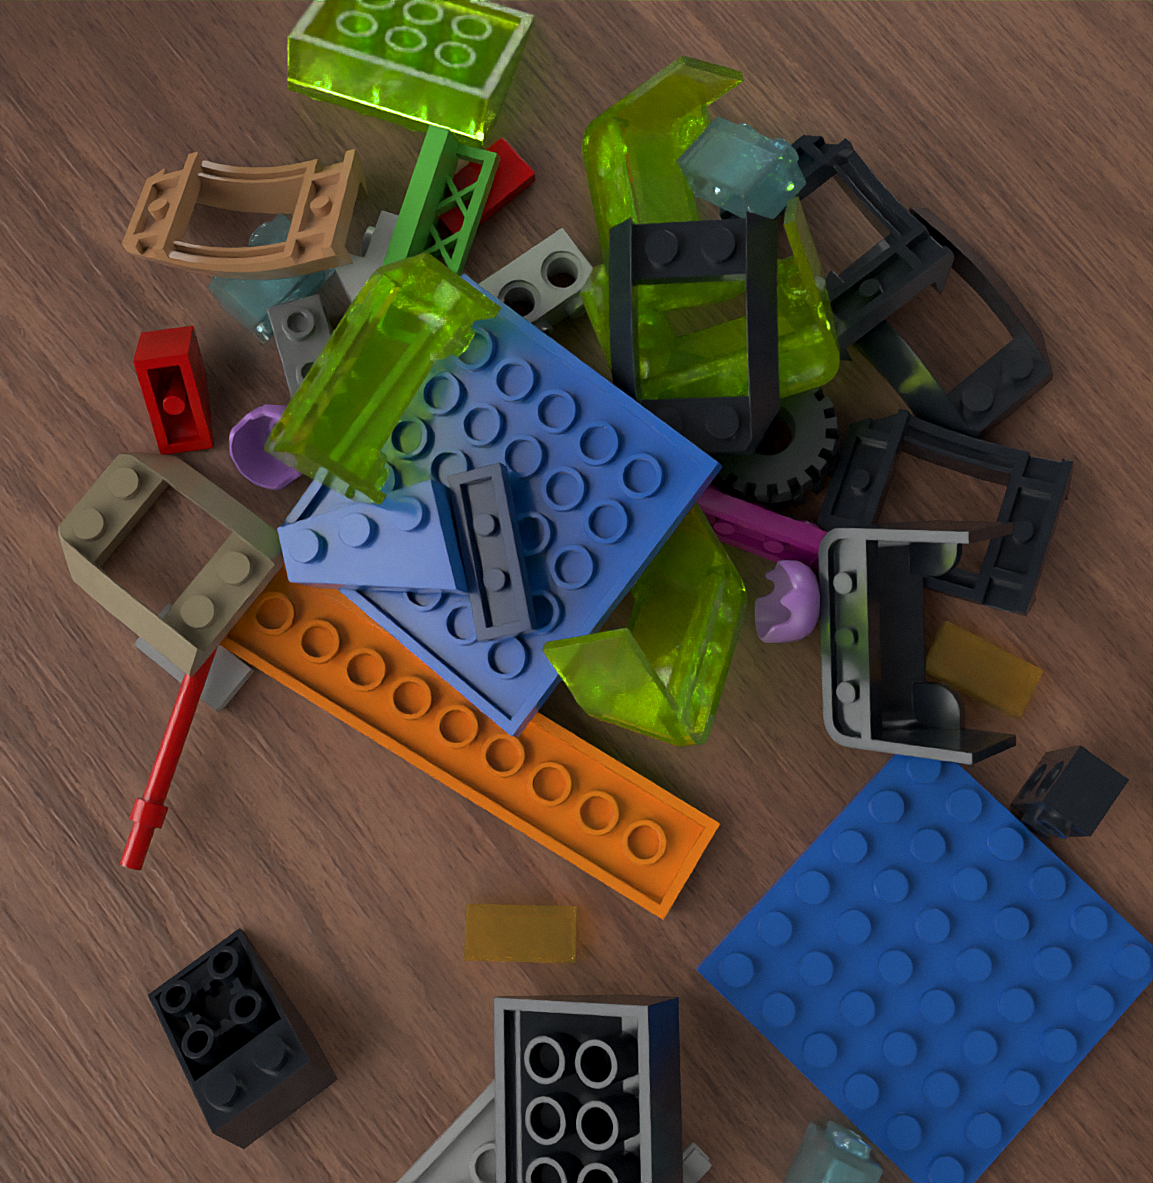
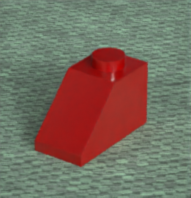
M194 325L141 332L133 363L160 454L166 455L213 448L214 438L207 375Z

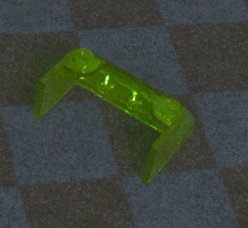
M682 55L598 115L587 126L582 140V154L608 287L609 229L632 217L635 224L699 221L687 162L698 156L705 149L709 141L711 122L707 106L744 82L741 71ZM777 259L778 273L785 270L783 260ZM746 281L638 285V316L725 302L746 291Z
M799 197L787 201L783 223L794 255L783 259L777 264L780 398L828 383L836 375L840 364V347L825 276ZM604 264L593 267L580 292V296L612 373L609 328V277ZM638 307L642 399L749 396L746 315L676 338L671 323L663 312L654 307Z
M428 252L379 267L361 287L270 432L264 445V451L289 467L355 502L381 505L387 495L381 492L380 489L389 474V470L384 467L387 458L386 454L381 452L386 441L437 360L447 358L451 354L455 357L461 355L475 335V330L471 327L474 321L495 318L501 307Z
M696 502L630 589L636 602L626 628L545 642L542 649L547 659L575 697L578 705L589 716L676 747L702 745L708 740L747 609V597L743 581Z

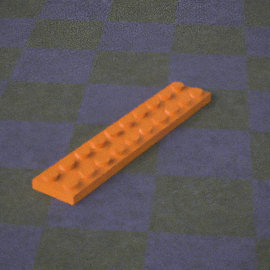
M285 564L219 644L662 920L666 917L720 825L714 819L539 712L536 713L519 737L509 735L338 589L316 588L289 582Z

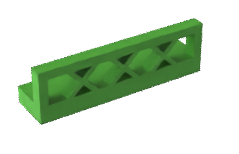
M432 124L429 125L363 321V325L378 338L411 347L418 336L402 331L407 313L425 303L431 316H433L461 278L500 162L497 153L458 143L450 129ZM459 159L481 164L482 168L477 182L458 191L452 179ZM450 188L453 195L446 199ZM471 199L469 207L467 209L464 202ZM459 206L465 218L461 231L442 240L436 229L439 216ZM432 238H434L436 244L430 247ZM455 247L454 252H453V255H452V258H451V256H450L448 250H450V249H452V248ZM442 254L448 266L445 279L426 289L420 278L423 265ZM417 286L420 293L413 297ZM439 296L436 306H434L432 299Z

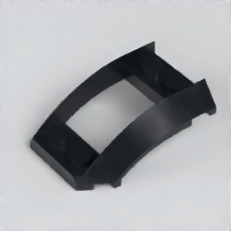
M803 135L720 199L719 216L721 219L746 218V211L777 220L831 177L836 180L855 206L886 240L890 247L812 306L778 269V312L820 359L852 361L846 349L928 286L931 285L941 295L954 256L946 245L942 247L930 236L927 228L889 192L856 153L849 140L845 138L839 144H826L822 136Z
M910 206L909 212L927 228L930 236L942 247L946 245L952 251L954 260L951 268L985 301L1006 327L1013 340L947 394L915 352L886 320H883L852 345L886 379L915 417L942 428L981 440L1052 380L1053 372L1043 334L1015 293L972 246L929 209ZM883 238L839 275L830 270L813 299L812 305L888 249L890 245Z
M746 211V218L647 224H635L632 217L609 229V328L613 385L709 456L754 455L766 436L765 432L778 411H781L777 220ZM746 281L749 396L642 399L639 357L638 285Z
M899 409L897 414L875 421L871 417L851 423L841 449L840 457H838L836 463L837 469L831 478L817 519V524L822 530L829 532L840 527L877 524L901 451L977 479L1007 486L996 522H1013L1014 534L990 539L980 574L954 568L951 572L943 575L923 576V586L925 589L1027 617L1036 601L1035 593L1064 500H1068L1074 461L1062 459V462L1031 456L1029 451L998 445L942 428L912 416L910 411Z

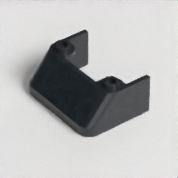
M914 521L852 525L835 528L825 534L820 542L818 551L823 721L828 734L836 743L850 748L969 765L978 763L1016 746L1015 734L965 728V708L958 692L947 684L925 681L923 576L943 575L951 572L958 565L962 556V544H970L1014 534L1013 522Z

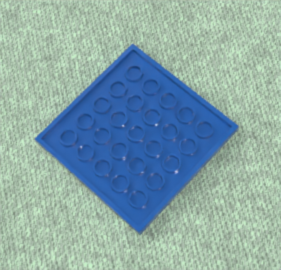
M463 273L280 527L429 479L449 487L447 476L496 463H502L507 466L538 631L482 643L477 640L469 595L386 590H338L509 735L519 737L723 466Z
M893 754L695 969L914 1183H975L1153 980V945L958 763Z

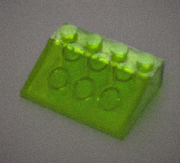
M314 0L288 36V90L309 96L313 100L325 101L354 110L364 116H373L392 122L412 131L427 133L430 124L450 129L458 143L483 149L500 116L531 32L535 15L486 0Z

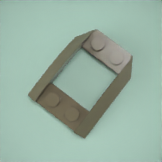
M134 452L119 453L58 526V536L72 580L112 615L190 677L195 675L285 564L279 535L276 530L176 456ZM170 485L229 529L232 534L162 618L107 574L101 567Z

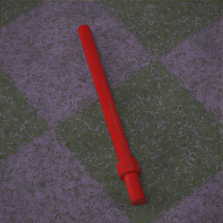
M217 648L193 677L186 673L184 675L142 798L136 797L129 820L134 822L119 863L121 866L141 871L155 829H162L169 808L164 805Z

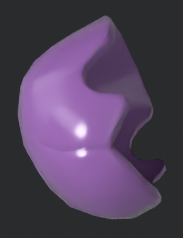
M264 404L257 407L235 425L229 435L230 456L238 471L254 485L266 489H284L308 470L316 457L317 446L313 431L305 418L286 405Z
M780 559L775 569L765 573L766 578L774 582V589L767 595L758 597L755 600V627L758 638L764 643L799 641L813 631L820 617L819 583L814 572L800 561Z

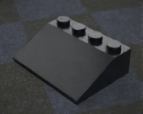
M629 994L494 997L496 1183H683L679 997Z

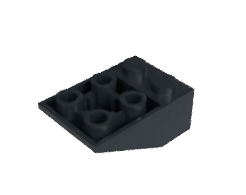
M240 928L148 994L212 1133L242 1149L248 1147L338 1080L314 1034L245 932Z

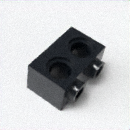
M1081 745L1050 751L1044 754L1010 805L1023 814L1020 822L1042 838L1049 839L1051 836L1067 839V837H1090L1129 779Z

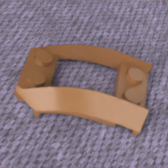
M356 149L346 151L343 162L322 167L319 159H314L292 165L255 168L237 167L202 160L198 152L188 154L182 170L168 173L167 169L164 168L146 179L122 245L134 257L189 272L229 279H285L353 264L345 248L355 202L369 198L360 156ZM195 203L230 211L294 214L286 242L244 248L208 247L182 242Z

